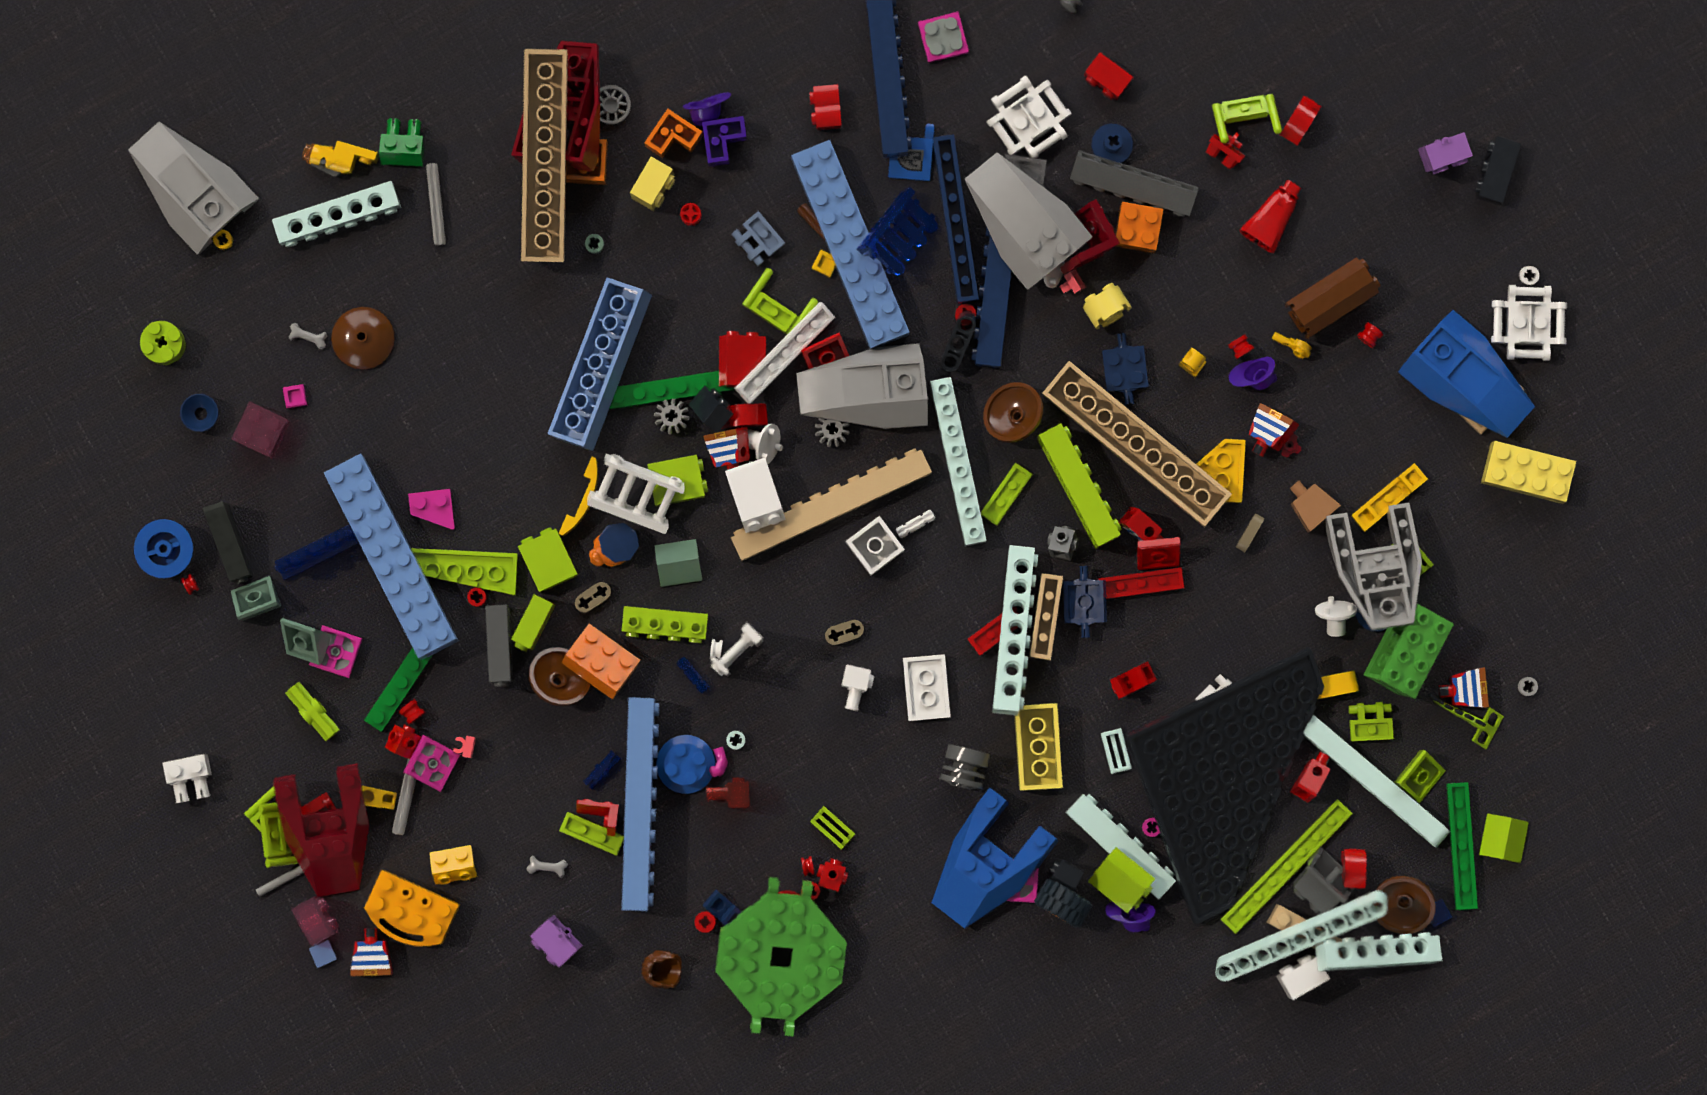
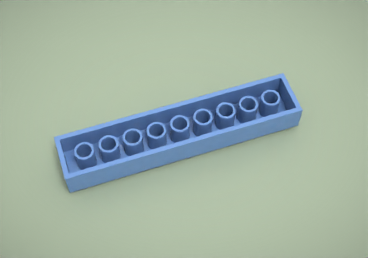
M825 141L791 155L796 172L816 216L869 348L881 347L908 336V327L831 141Z
M359 454L324 472L418 658L423 660L458 642L459 640L365 457Z
M629 698L622 910L648 911L649 906H653L654 893H650V885H654V872H650L651 864H655V851H651V843H654L656 838V830H652V821H656V809H652L653 800H657V788L653 787V779H657L658 767L654 766V758H658V746L654 745L655 737L659 736V724H655V716H659L660 708L659 703H656L654 698Z

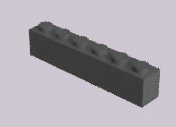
M1080 150L1078 151L1070 177L1078 185L1094 186L1095 190L1101 192L1107 190L1120 198H1125V196L1133 198L1135 202L1145 204L1146 202L1152 204L1155 208L1171 210L1178 216H1190L1198 191L1196 186Z

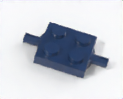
M1122 333L1123 342L1121 341V334H1117L1119 347L1102 350L1107 392H1123L1125 405H1129L1128 396L1130 397V404H1134L1133 391L1149 387L1144 345L1128 346L1126 333Z
M1079 566L1080 579L1063 581L1065 623L1081 625V638L1090 637V625L1096 622H1107L1106 580L1088 578V566Z

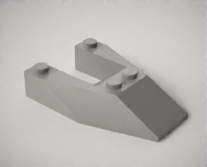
M1409 503L1388 506L1387 519L1393 545L1355 551L1347 513L1326 516L1325 528L1338 576L1372 631L1414 624L1422 559Z

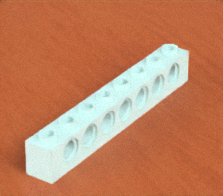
M951 377L930 381V387L965 546L986 542V536Z
M1010 545L1008 550L992 713L1018 716L1019 710H1023L1024 697H1020L1021 689H1025L1026 677H1023L1022 674L1023 669H1027L1028 656H1024L1025 648H1029L1030 636H1026L1027 628H1031L1032 615H1028L1029 607L1033 608L1034 595H1030L1031 587H1035L1036 575H1032L1033 567H1037L1038 555L1034 554L1035 548ZM1020 565L1025 566L1027 572L1019 573L1016 567ZM1022 586L1025 588V592L1018 594L1014 588ZM1020 606L1023 609V613L1015 614L1012 608ZM1017 626L1021 629V633L1015 635L1010 631V628ZM1010 647H1017L1019 654L1012 655L1008 649ZM1014 667L1017 670V674L1011 676L1006 672V669ZM1008 687L1013 688L1016 694L1007 696L1004 693V689Z

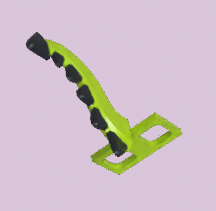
M1431 693L1427 695L1428 698L1445 710L1478 728L1471 741L1487 749L1504 717L1503 715L1489 707L1482 720L1441 701ZM1491 713H1495L1498 716L1493 726L1488 724ZM1482 731L1488 734L1484 744L1478 742Z

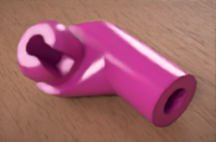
M723 747L713 749L717 762L716 766H712L709 769L712 777H720L726 770L728 762Z

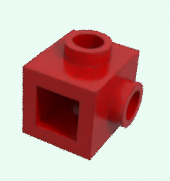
M404 724L403 728L394 725L384 748L410 759L421 736L414 733L416 729Z
M831 858L830 862L825 861V865L820 864L817 876L821 878L818 886L839 891L840 885H845L848 872H845L846 867L842 866L843 862ZM831 870L836 871L837 876L835 878L829 877L828 873Z

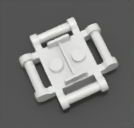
M1023 76L1020 82L998 97L994 96L991 98L999 114L993 116L987 123L990 127L994 128L1004 142L1010 156L1025 148L1029 156L1035 160L1039 157L1038 154L1060 139L1064 140L1068 137L1059 123L1068 118L1072 113L1069 109L1065 108L1055 94L1049 80L1034 88L1027 76ZM1026 88L1028 94L1005 109L1003 103ZM1043 91L1059 112L1057 117L1053 116L1039 96ZM1002 119L1009 127V129L1011 130V132L1016 137L1019 143L1014 144L1012 139L1009 137L1005 129L1000 124V121ZM1054 128L1056 133L1034 148L1031 146V143Z
M1509 285L1508 301H1492V308H1494V333L1491 336V343L1507 345V360H1514V358H1542L1543 361H1550V345H1566L1567 338H1564L1567 303L1551 302V286L1532 288ZM1515 296H1543V302L1515 301ZM1502 308H1506V336H1502ZM1551 310H1557L1556 338H1550ZM1514 345H1540L1542 350H1518L1514 348Z

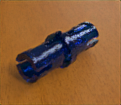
M612 750L600 764L597 763L595 765L596 768L583 780L588 785L594 779L589 785L590 789L593 790L604 776L607 777L609 775L608 772L621 760L616 755L610 761L615 755Z

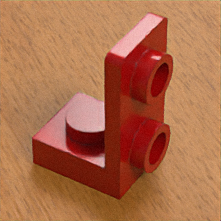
M590 799L577 800V813L605 816L603 827L607 828V836H616L619 805L612 802H594Z

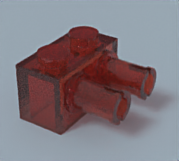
M732 778V782H727L725 787L706 788L708 801L726 800L728 808L750 807L749 782H745V778Z

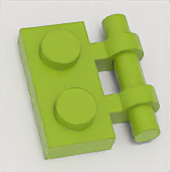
M1376 702L1371 705L1357 703V705L1348 706L1349 714H1357L1358 720H1349L1351 741L1394 739L1392 718H1384V712H1391V703L1383 704L1382 702ZM1365 713H1376L1377 719H1365Z

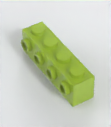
M624 606L622 632H626L627 637L638 638L639 634H647L648 639H659L660 636H668L669 641H680L681 638H689L690 643H701V640H706L708 614Z

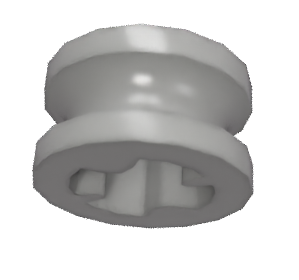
M1531 677L1521 679L1518 683L1519 692L1524 696L1534 695L1538 690L1537 681ZM1525 681L1533 684L1530 693H1528V690H1523Z

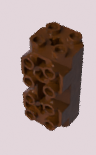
M1357 257L1284 304L1286 308L1290 306L1291 311L1288 313L1301 333H1307L1305 335L1306 339L1319 333L1379 293L1378 288L1381 285L1375 276L1372 277L1368 272L1369 266L1363 258L1361 260H1358Z

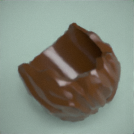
M655 950L645 957L642 963L641 972L643 978L648 984L656 988H675L681 978L682 959L679 955L669 951Z

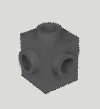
M1068 526L1054 527L1053 533H1050L1048 537L1050 556L1071 561L1074 550L1077 551L1079 546V538H1077L1075 530Z

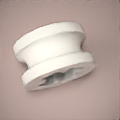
M1525 266L1519 273L1520 280L1527 285L1535 284L1539 279V271L1535 267ZM1529 269L1531 273L1535 274L1534 278L1531 277V281L1524 277V273H1527Z
M712 639L710 658L713 656H717L718 659L721 658L722 640L716 642L715 639Z

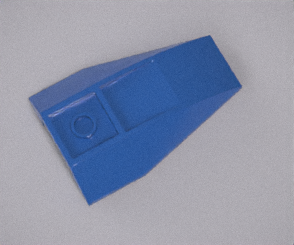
M1454 310L1440 321L1398 371L1399 374L1430 400L1506 438L1511 435L1535 407L1486 337Z

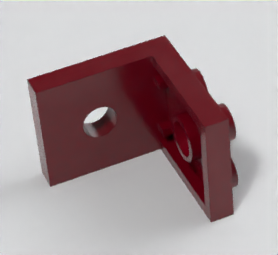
M1097 199L1089 202L1075 213V216L1092 235V238L1087 241L1090 249L1077 254L1062 265L1060 270L1063 275L1102 257L1104 253L1112 250V247L1120 244L1114 233L1113 226L1108 222L1104 210L1099 205Z

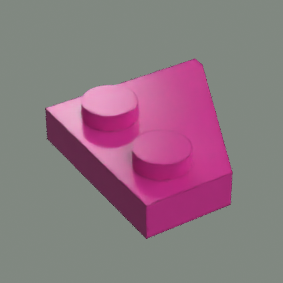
M451 489L408 494L411 515L452 530L455 529Z

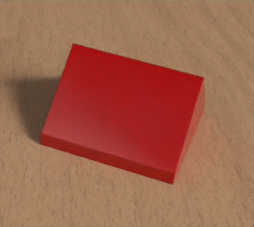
M840 333L801 350V354L809 369L849 356Z

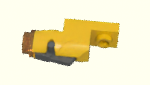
M341 141L336 142L335 149L330 146H321L314 143L311 145L306 144L302 155V160L333 177H337L340 173H352L357 158H359V162L371 165V162L377 163L379 154L375 151Z

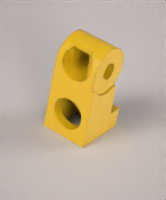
M1191 348L1179 363V366L1196 377L1206 364V358L1197 350Z
M362 786L366 806L394 810L397 793Z

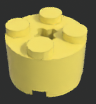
M1110 283L1102 289L1103 292L1098 295L1093 293L1084 299L1086 303L1083 309L1096 330L1100 329L1101 324L1103 327H1106L1124 316L1122 311L1125 309L1130 311L1132 308L1118 285L1115 286L1113 283Z

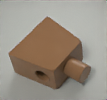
M1297 481L1290 487L1291 491L1297 496V499L1291 503V506L1308 533L1326 519V516H1329L1341 506L1316 484L1306 489L1300 481Z

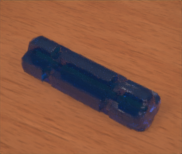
M682 657L677 661V666L684 670L683 673L693 685L697 686L696 688L700 693L707 691L709 685L705 680H702L701 675L696 669L689 665L690 662L686 657Z

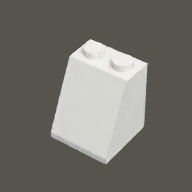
M765 458L725 471L746 533L786 520Z

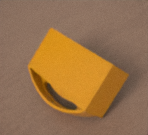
M381 870L364 909L374 924L389 937L409 945L431 946L444 942L461 904L386 870ZM381 918H384L393 927L409 934L421 935L424 937V940L419 942L399 937L387 930L379 921Z

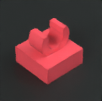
M1076 270L1064 275L1067 282L1059 286L1063 293L1072 289L1074 294L1086 288Z
M466 736L465 740L462 737H456L455 740L461 741L463 746L461 749L454 748L453 751L456 753L463 752L462 757L472 758L476 738Z

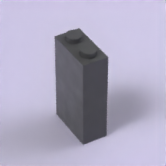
M508 605L486 606L489 682L494 683L496 687L509 686L508 682H513L510 607Z

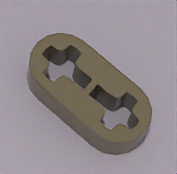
M1256 513L1254 514L1238 541L1236 548L1244 553L1246 552L1264 521L1263 517Z
M599 582L584 591L575 600L576 609L582 613H587L605 602L611 596L610 586L607 583ZM599 586L607 588L605 597L599 595L595 598L593 596L598 592L597 588ZM592 597L593 600L588 603L589 607L587 609L579 607L581 598L587 600Z
M850 620L827 629L825 639L831 645H839L857 639L863 634V624L858 620ZM853 623L856 626H860L857 635H854L853 632L848 634L845 632V630L851 628ZM832 630H835L836 633L842 631L844 635L838 637L837 642L828 637L831 635Z

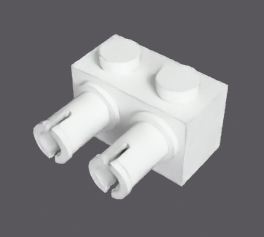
M846 665L842 687L848 688L849 694L845 709L858 711L861 694L866 692L867 688H872L874 675H870L871 670Z
M208 754L163 763L166 783L173 785L176 803L190 801L185 783L190 779L194 781L197 799L210 796L206 778L212 775Z

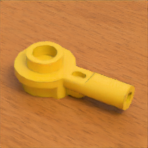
M1278 332L1274 333L1272 339L1290 347L1296 357L1303 359L1311 355L1310 351L1312 348L1305 341L1289 339Z

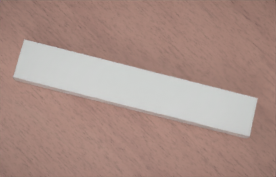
M819 302L734 389L747 404H751L801 353V350L805 349L825 329L835 316L823 302Z

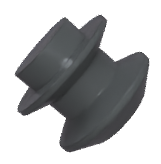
M1060 0L1061 6L1069 13H1077L1075 7L1083 5L1081 0Z

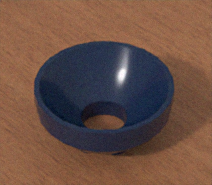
M205 394L189 396L183 402L180 409V417L183 424L188 429L196 432H203L212 428L219 416L216 402ZM197 409H206L207 417L204 420L196 418L195 412Z

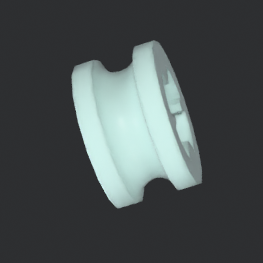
M732 731L727 736V745L735 750L741 749L745 744V736L739 731ZM735 734L740 735L739 739L742 738V743H738L737 746H733V742H730V738L735 737Z

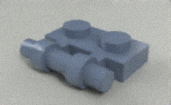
M759 211L742 224L747 232L742 235L736 229L731 234L736 239L735 243L746 251L747 257L750 261L753 260L757 266L764 262L760 256L763 251L770 257L785 245V242ZM751 237L759 244L755 249L747 241Z

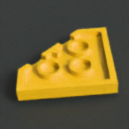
M1224 439L1196 465L1232 494L1226 502L1242 503L1245 440Z

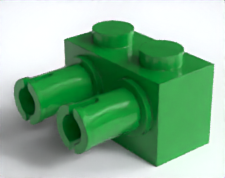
M393 118L388 119L387 134H381L379 154L381 165L423 166L424 141L423 136H420L421 121L415 119L414 127L413 119L409 120L407 135H399L401 121L394 118L393 126Z

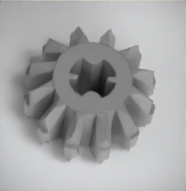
M675 399L671 400V405H668L667 400H664L665 408L658 405L657 409L661 413H654V417L661 418L655 421V424L660 425L664 423L660 430L663 432L668 427V434L670 435L672 434V428H675L676 432L680 433L678 426L687 427L682 420L688 421L690 419L689 416H683L689 410L688 408L680 410L683 402H679L675 406ZM671 411L678 415L677 418L673 419V422H669V418L666 419V415H670Z
M818 418L823 425L815 424V428L822 429L817 431L815 436L823 435L819 441L821 444L826 439L828 440L827 447L831 446V441H834L835 446L838 447L839 442L837 439L846 442L842 434H850V431L843 430V428L849 427V423L841 424V421ZM830 424H834L835 428L838 429V432H834V435L829 434V430L826 429L827 426L831 427Z

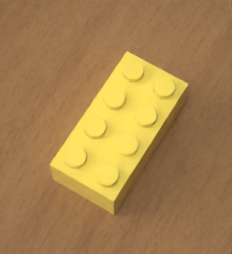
M1493 441L1490 444L1481 483L1563 504L1567 501L1576 461Z
M1057 703L1024 705L1023 710H1019L1018 716L1014 715L1019 790L1063 788Z

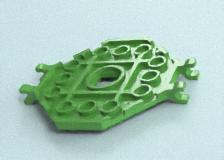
M769 877L768 892L758 902L740 913L730 924H726L720 929L715 970L752 1015L750 1024L752 1033H760L761 1017L785 1019L783 1029L785 1035L794 1036L795 1019L842 983L847 942L811 899L813 889L811 881L803 880L801 895L777 893L779 888L778 878ZM772 946L793 948L791 965L789 967L770 965Z

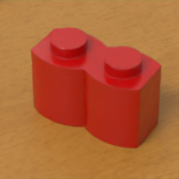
M838 84L813 86V92H809L810 105H815V112L811 113L812 125H816L817 130L842 128Z

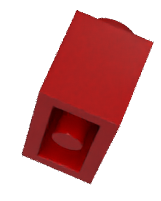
M1101 52L1084 73V76L1087 77L1085 80L1093 87L1099 86L1103 89L1102 93L1109 99L1115 98L1116 100L1133 79V76Z

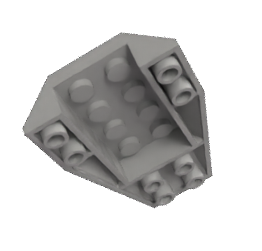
M161 122L153 126L128 149L167 222L197 255L213 242L212 238L241 211L245 213L259 200L254 192L230 167Z
M919 344L876 347L796 374L800 415L884 429L928 425L925 370Z

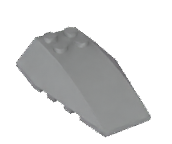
M999 153L994 154L965 178L966 184L1001 258L1027 290L1092 238V235L1063 201Z

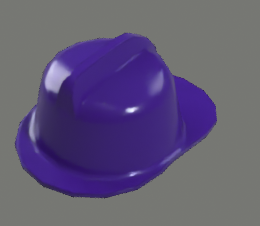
M721 93L700 101L690 102L683 105V108L689 109L693 124L699 126L702 125V122L718 119L721 102L729 99L731 93Z
M1263 357L1240 363L1230 372L1229 381L1236 387L1251 386L1256 390H1264L1277 381L1274 371L1275 361L1271 357Z
M1110 902L1105 909L1107 916L1122 922L1124 928L1129 932L1148 931L1150 929V919L1155 915L1154 907L1146 903H1141L1137 909L1132 907L1128 913L1114 902Z

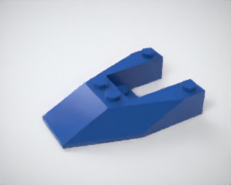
M991 788L987 790L953 840L932 900V904L963 928H967L1020 892L1059 842L1054 836L1039 826L1014 859L991 843L984 835L1009 804L1007 800Z

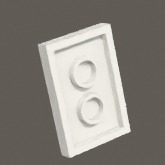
M945 654L903 658L908 721L949 718L950 707Z

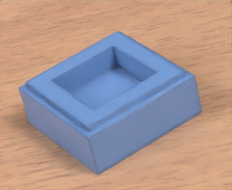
M329 940L309 948L317 968L337 960Z

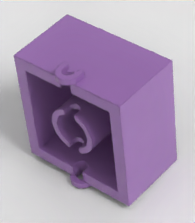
M1465 132L1449 138L1444 137L1442 140H1435L1430 145L1418 148L1426 172L1432 171L1433 174L1449 169V164L1455 167L1467 163V158L1473 156Z
M555 915L550 917L530 936L533 939L531 941L538 950L542 949L547 954V960L553 966L557 965L558 967L563 965L583 946L571 933V929L565 927Z

